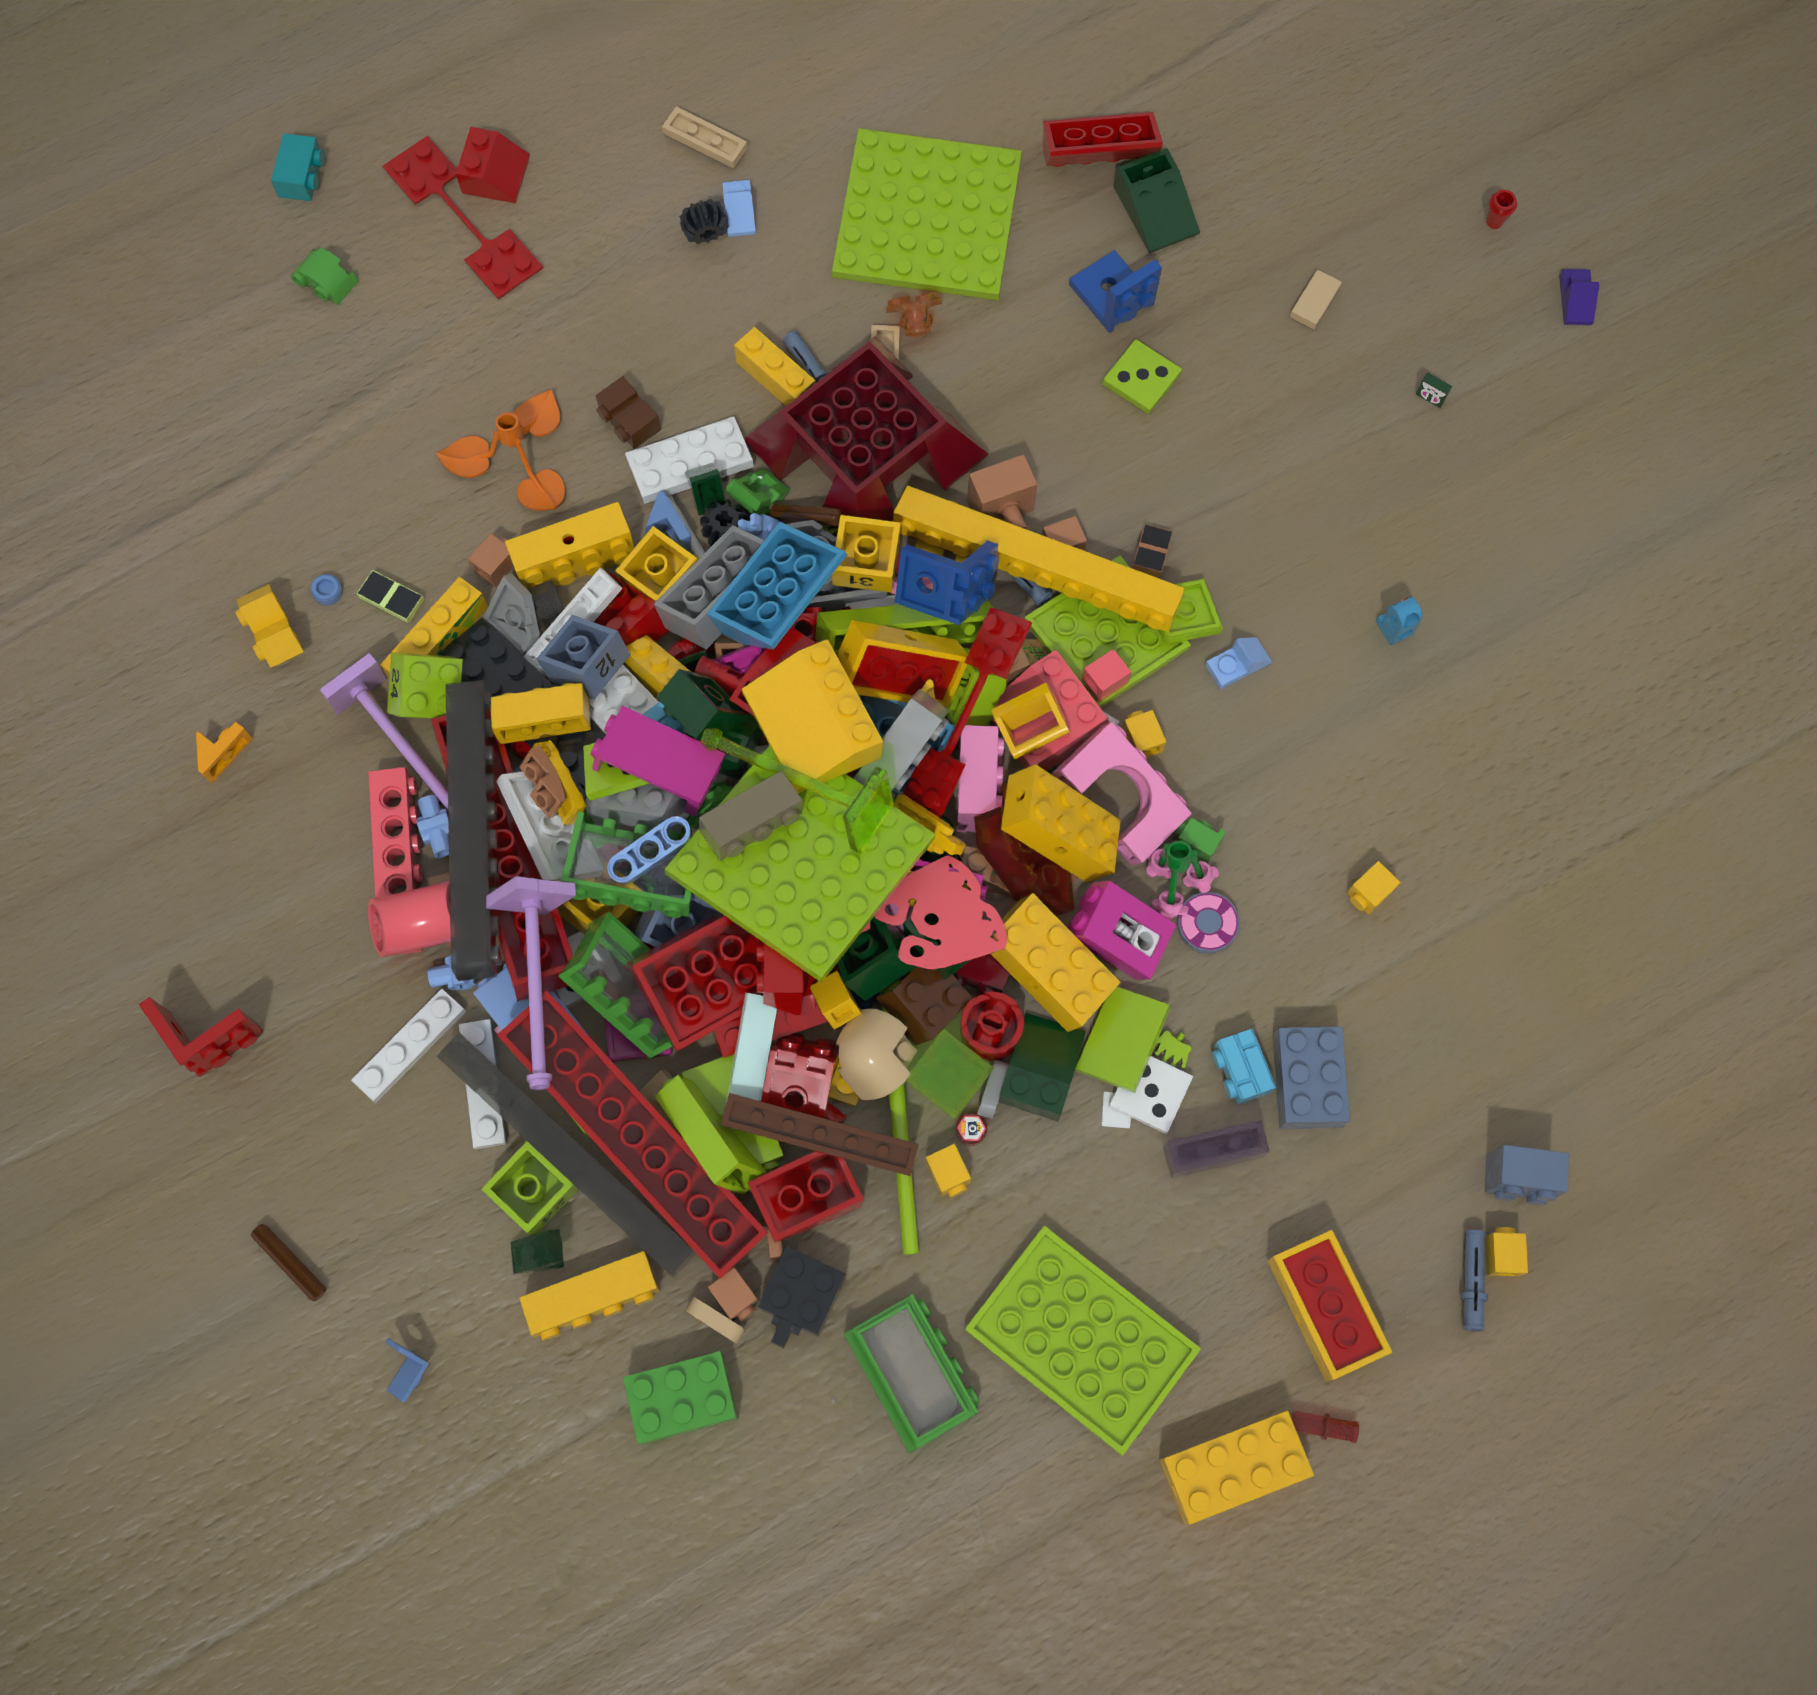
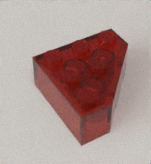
M1000 806L974 817L977 848L1017 902L1034 893L1055 916L1075 910L1071 873L1001 830L1004 807Z

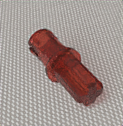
M1294 1411L1291 1419L1297 1432L1321 1436V1440H1326L1328 1437L1352 1443L1357 1442L1359 1422L1332 1418L1329 1413L1321 1416Z

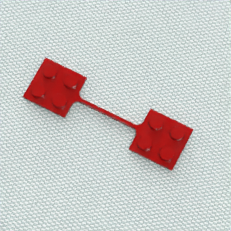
M428 136L382 166L415 205L431 194H438L482 243L480 249L468 256L464 261L497 299H500L543 269L540 262L510 229L495 239H485L443 192V187L456 178L457 169Z
M990 607L964 662L979 669V678L948 744L940 752L931 748L928 750L918 766L915 767L903 792L904 795L940 819L966 765L953 759L951 753L959 740L986 679L990 674L1004 679L1007 678L1032 625L1031 621Z

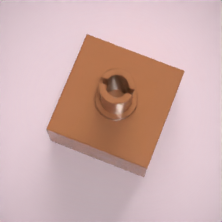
M1023 454L969 473L967 501L970 508L1028 530L1022 515L1034 511L1037 482L1025 455Z

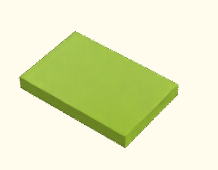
M1116 987L1103 1003L1075 1068L1076 1071L1135 1093L1171 1009L1170 1005Z

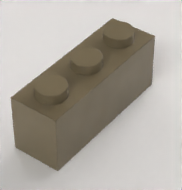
M781 770L700 816L699 831L720 861L728 856L732 858L739 855L745 849V846L752 842H760L767 839L773 830L782 825L789 826L796 822L802 814L803 800Z

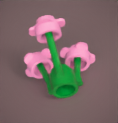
M1184 841L1167 843L1164 845V849L1155 850L1147 858L1148 867L1146 868V873L1149 877L1164 876L1166 879H1170L1169 891L1162 892L1159 895V899L1152 901V907L1158 909L1160 914L1169 920L1176 918L1178 915H1186L1189 909L1188 906H1183V896L1176 892L1179 873L1187 870V876L1183 878L1184 886L1188 888L1195 887L1201 893L1208 892L1211 889L1210 884L1213 879L1219 876L1218 869L1214 866L1210 867L1204 861H1198V851L1192 850L1191 846Z

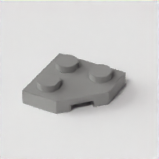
M512 573L503 576L483 619L524 656L540 636L532 595Z

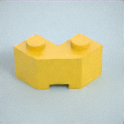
M270 584L236 599L239 609L235 613L242 626L249 625L256 641V644L252 645L260 661L266 659L270 668L304 652Z

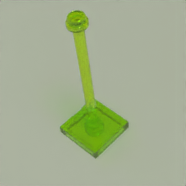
M707 728L702 735L701 744L705 746L706 750L712 752L718 748L772 774L782 770L790 782L847 807L848 809L843 815L850 849L860 854L863 853L894 805L888 772L877 766L858 795L854 797L722 737V731L718 728Z

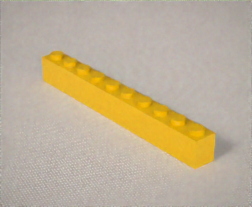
M908 485L893 512V522L901 523L900 534L904 536L918 538L931 546L942 547L961 557L970 556L986 541L998 544L997 556H999L998 569L1006 571L1014 577H1022L1033 581L1043 588H1051L1062 592L1070 598H1078L1089 602L1097 608H1105L1116 612L1126 619L1140 621L1156 630L1170 631L1185 591L1183 587Z

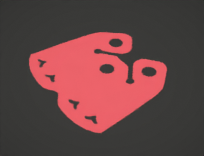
M948 855L905 876L875 914L876 919L892 926H898L905 922L910 905L908 903L909 899L917 901L911 914L912 922L920 934L934 940L939 939L941 944L935 946L932 942L914 935L907 936L901 942L898 957L906 964L926 969L945 968L1005 949L1007 944L1005 926L999 913L993 906L980 899L981 886L977 878L961 861ZM949 864H951L954 869L959 870V872H949ZM965 880H967V886H969L971 890L962 887ZM888 904H895L898 906L899 912L893 916L888 915L885 912V907ZM983 911L986 913V917L990 918L991 921L985 919L982 920ZM933 913L938 916L939 921L935 925H929L924 920L925 916ZM994 930L997 932L995 937L998 939V941H995V939L990 938ZM915 945L921 946L924 954L921 957H913L910 954V948Z

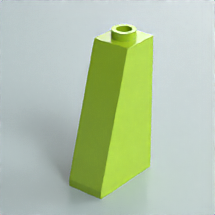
M735 1054L715 1059L682 1072V1077L696 1084L721 1117H723ZM731 1128L766 1173L780 1167L779 1163L783 1161V1153L778 1140Z
M677 1075L667 1080L663 1084L662 1089L654 1095L714 1185L744 1195L750 1190L747 1182L767 1174L730 1127L721 1125V1115L693 1081Z

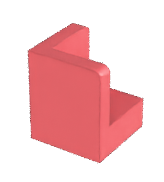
M1111 650L1084 668L1082 680L1097 700L1101 702L1129 682L1131 670L1116 651Z

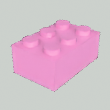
M965 725L961 733L959 761L966 765L958 780L957 832L993 833L994 824H1000L1002 796L999 795H1001L1003 783L1002 756L1004 752V737H998V727Z

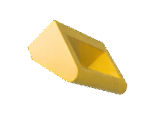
M1047 683L991 709L994 719L1015 760L1070 733L1057 698ZM1053 711L1059 725L1016 746L1011 733L1012 730Z

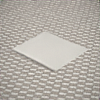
M1104 1092L1102 1126L1130 1129L1131 1117L1109 1107L1115 1093Z

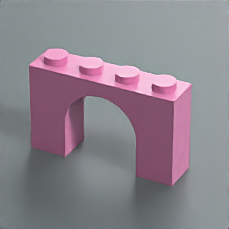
M1109 722L1100 726L1051 775L1080 794L1106 770L1120 771L1132 779L1139 792L1140 807L1136 818L1119 835L1117 850L1130 865L1143 863L1192 813L1186 807V801L1167 786L1165 777L1160 772L1153 770L1146 762L1145 754L1140 749L1133 747L1126 739L1125 731L1120 726Z

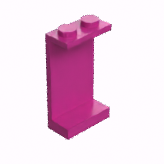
M625 706L620 708L617 716L611 714L604 728V731L607 732L603 740L598 738L590 754L594 757L592 769L598 772L603 762L608 763L687 800L684 812L696 817L721 769L725 753Z

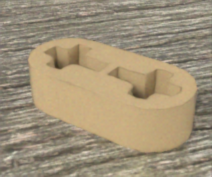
M693 1297L685 1312L735 1344L739 1342L746 1331L695 1297Z

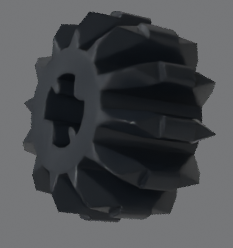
M712 199L704 202L700 200L696 204L691 203L690 207L684 208L679 216L681 229L688 242H695L696 244L717 240L718 236L724 235L729 227L728 217L721 203L718 201L714 202Z
M727 499L725 505H720L716 500L714 509L706 507V516L700 518V524L703 527L701 529L702 536L708 538L710 546L732 525L738 527L739 520L749 521L748 513L742 512V506L739 503L732 507L729 499Z

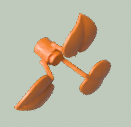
M552 390L530 398L517 407L513 413L506 412L500 414L495 421L497 431L492 433L493 440L490 448L487 441L483 438L467 436L436 452L439 461L451 473L464 478H473L489 470L488 458L494 456L498 440H500L508 447L516 446L526 472L530 479L523 480L517 488L518 500L524 507L535 511L554 510L560 507L565 499V486L559 474L550 469H544L534 475L520 442L523 435H526L528 432L533 436L542 437L554 432L558 428L561 420L560 411Z

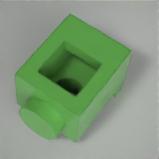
M1190 818L1189 821L1185 820L1177 828L1175 835L1179 837L1177 841H1184L1191 846L1192 850L1198 851L1199 861L1208 863L1221 843L1226 831L1221 828L1217 833L1213 831V827L1206 821H1196Z

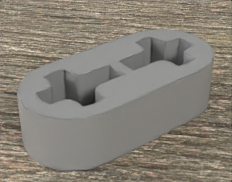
M995 1059L977 1115L993 1120L1009 1063Z

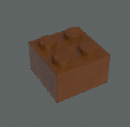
M916 966V968L887 986L876 999L890 1015L900 1020L907 1027L905 1033L917 1046L933 1040L968 1004L972 997L954 975L944 980L935 969Z

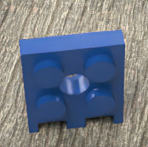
M1114 250L1071 277L1069 286L1105 329L1111 333L1118 323L1128 322L1137 315V311L1154 305L1162 266L1154 259L1136 272H1133ZM1105 283L1114 285L1109 288L1108 292L1104 291L1101 287Z
M986 541L962 563L910 545H905L901 549L895 603L960 625L974 611L977 612L980 606L985 601L990 600L994 594L995 583H993V575L999 564V556H997L998 544ZM922 577H927L932 581L933 589H929L923 584Z

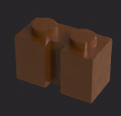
M624 376L595 395L598 403L596 411L605 423L610 421L615 427L614 432L623 443L627 441L633 449L661 430L657 413L645 400L638 396L637 391Z

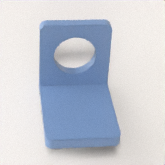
M387 1338L385 1343L407 1356L387 1389L397 1399L405 1402L412 1390L420 1383L422 1374L429 1363L411 1350Z

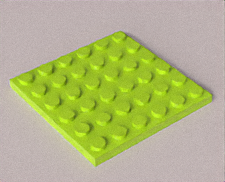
M858 128L832 267V278L999 300L1022 150Z
M770 745L719 805L782 770ZM846 774L798 793L803 800L802 814L799 819L789 826L782 825L773 830L767 839L760 842L754 841L745 846V849L739 855L732 858L728 856L720 861L698 829L665 868V874L820 982L825 979L935 840V833Z

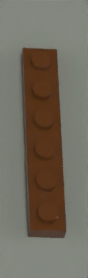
M729 1093L721 1121L722 1126L911 1176L919 1144L732 1093Z

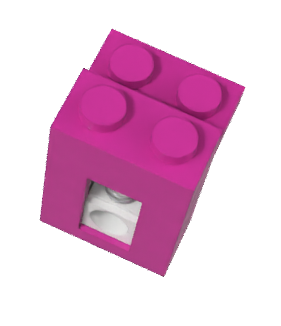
M1110 880L1094 882L1079 902L1080 909L1067 928L1091 952L1133 979H1151L1176 924ZM1138 936H1139L1140 939H1141V945H1140V947H1139L1138 942H1137Z

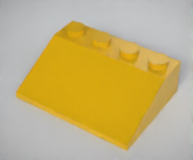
M828 639L799 650L742 688V693L784 774L797 793L806 791L882 758L883 740Z

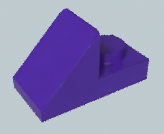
M1562 269L1559 280L1564 325H1592L1596 311L1599 282L1591 281L1590 269Z

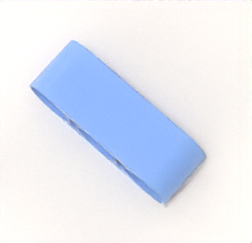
M675 816L668 818L609 860L608 873L610 877L621 885H628L639 879L684 847L692 837L689 823L684 818ZM675 824H680L686 829L685 836L678 841L671 840L668 837L669 829ZM647 843H655L659 847L658 855L653 859H646L642 856V848ZM621 861H628L632 865L631 873L625 878L617 877L615 874V867Z

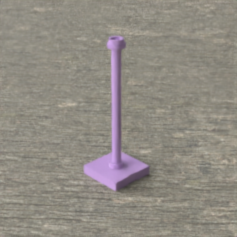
M370 653L319 689L337 715L359 700L452 815L450 819L452 825H456L458 828L463 827L453 796L368 693L386 680L377 661Z
M516 876L486 896V908L525 913L532 1074L527 1075V1082L530 1085V1089L540 1090L550 1087L552 1074L546 1073L538 914L546 915L575 897L576 890L575 883Z

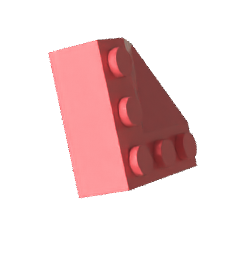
M1057 650L1032 664L1008 685L1004 693L999 697L996 705L998 707L1044 683L1048 684L1057 698L1070 733L1018 758L1024 769L1036 764L1045 771L1050 770L1067 759L1100 726L1108 723V717ZM1050 711L1012 730L1011 733L1017 746L1059 724L1053 711ZM993 718L991 724L993 726L998 727L995 719ZM998 727V733H999V735H1000L1001 737H1003V735H1002V733H1001V731H1000V729H999V727Z

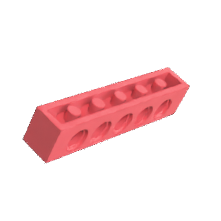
M405 767L368 771L375 897L391 895L399 885H407L405 891L418 889V882L423 881L421 864H417L416 853L421 852L420 837L418 834L415 835V824H417L419 812L417 806H413V795H417L416 778L411 777ZM401 798L398 806L388 807L391 800ZM403 827L401 834L395 837L390 836L394 828ZM400 855L405 856L402 864L392 866L394 858ZM422 949L401 954L422 952Z

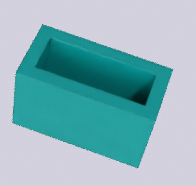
M283 133L271 179L278 197L305 201L312 200L313 192L318 189L319 168L323 167L325 161L324 150L320 148L316 137Z

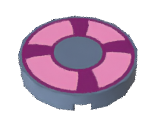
M1206 892L1195 894L1184 902L1183 906H1188L1189 908L1188 913L1177 916V929L1180 938L1185 944L1187 943L1193 950L1199 953L1213 954L1223 951L1234 941L1239 931V916L1235 906L1226 897L1218 893Z

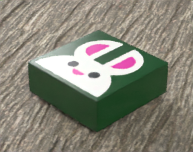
M1427 373L1422 379L1416 395L1441 408L1452 386Z

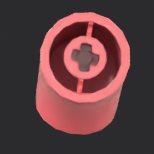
M458 878L405 892L370 898L368 902L370 933L375 949L380 957L411 952L467 938L476 934L479 928L480 914L475 895L471 888Z

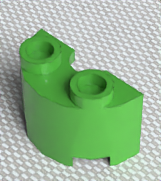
M321 247L317 251L313 248L290 276L300 287L312 286L314 287L313 292L323 301L330 300L337 305L342 302L359 281L353 271L349 273L339 265L341 260L337 256Z
M766 469L754 473L750 472L739 479L735 478L726 487V493L748 512L758 515L765 514L767 516L770 511L768 508L777 499L783 501L790 491L789 488Z

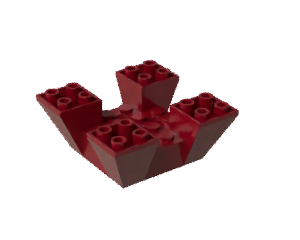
M876 336L744 438L745 443L780 481L810 458L833 482L823 507L839 508L845 516L892 522L894 509L884 488L916 462L945 491L988 457L987 451L950 413L928 402L910 384L908 380L913 377V374ZM830 526V528H837V531L833 534L836 537L839 526Z

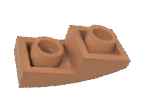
M537 746L529 751L519 768L535 786L530 794L531 798L547 817L551 819L566 799L557 771L542 748Z

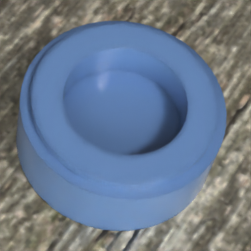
M329 574L316 577L310 587L314 599L319 604L326 606L339 601L343 592L338 579Z

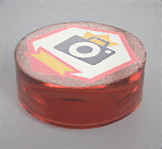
M977 1113L963 1114L956 1123V1136L965 1145H978L986 1137L987 1123Z

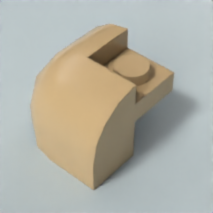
M861 1009L862 1014L847 1022L836 1041V1045L839 1046V1061L841 1065L837 1069L845 1082L861 1100H874L894 1092L906 1081L911 1074L907 1067L917 1053V1049L904 1035L907 1027L900 1020L878 1009Z

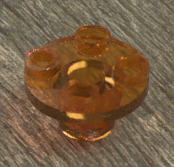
M937 291L915 296L916 300L910 301V296L888 300V305L885 306L886 313L901 312L902 316L899 323L904 329L906 336H925L930 333L933 322V315L928 311V307L942 304V297H938Z

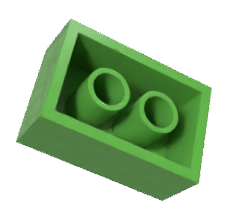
M721 1351L623 1377L636 1440L639 1445L738 1420L725 1358Z

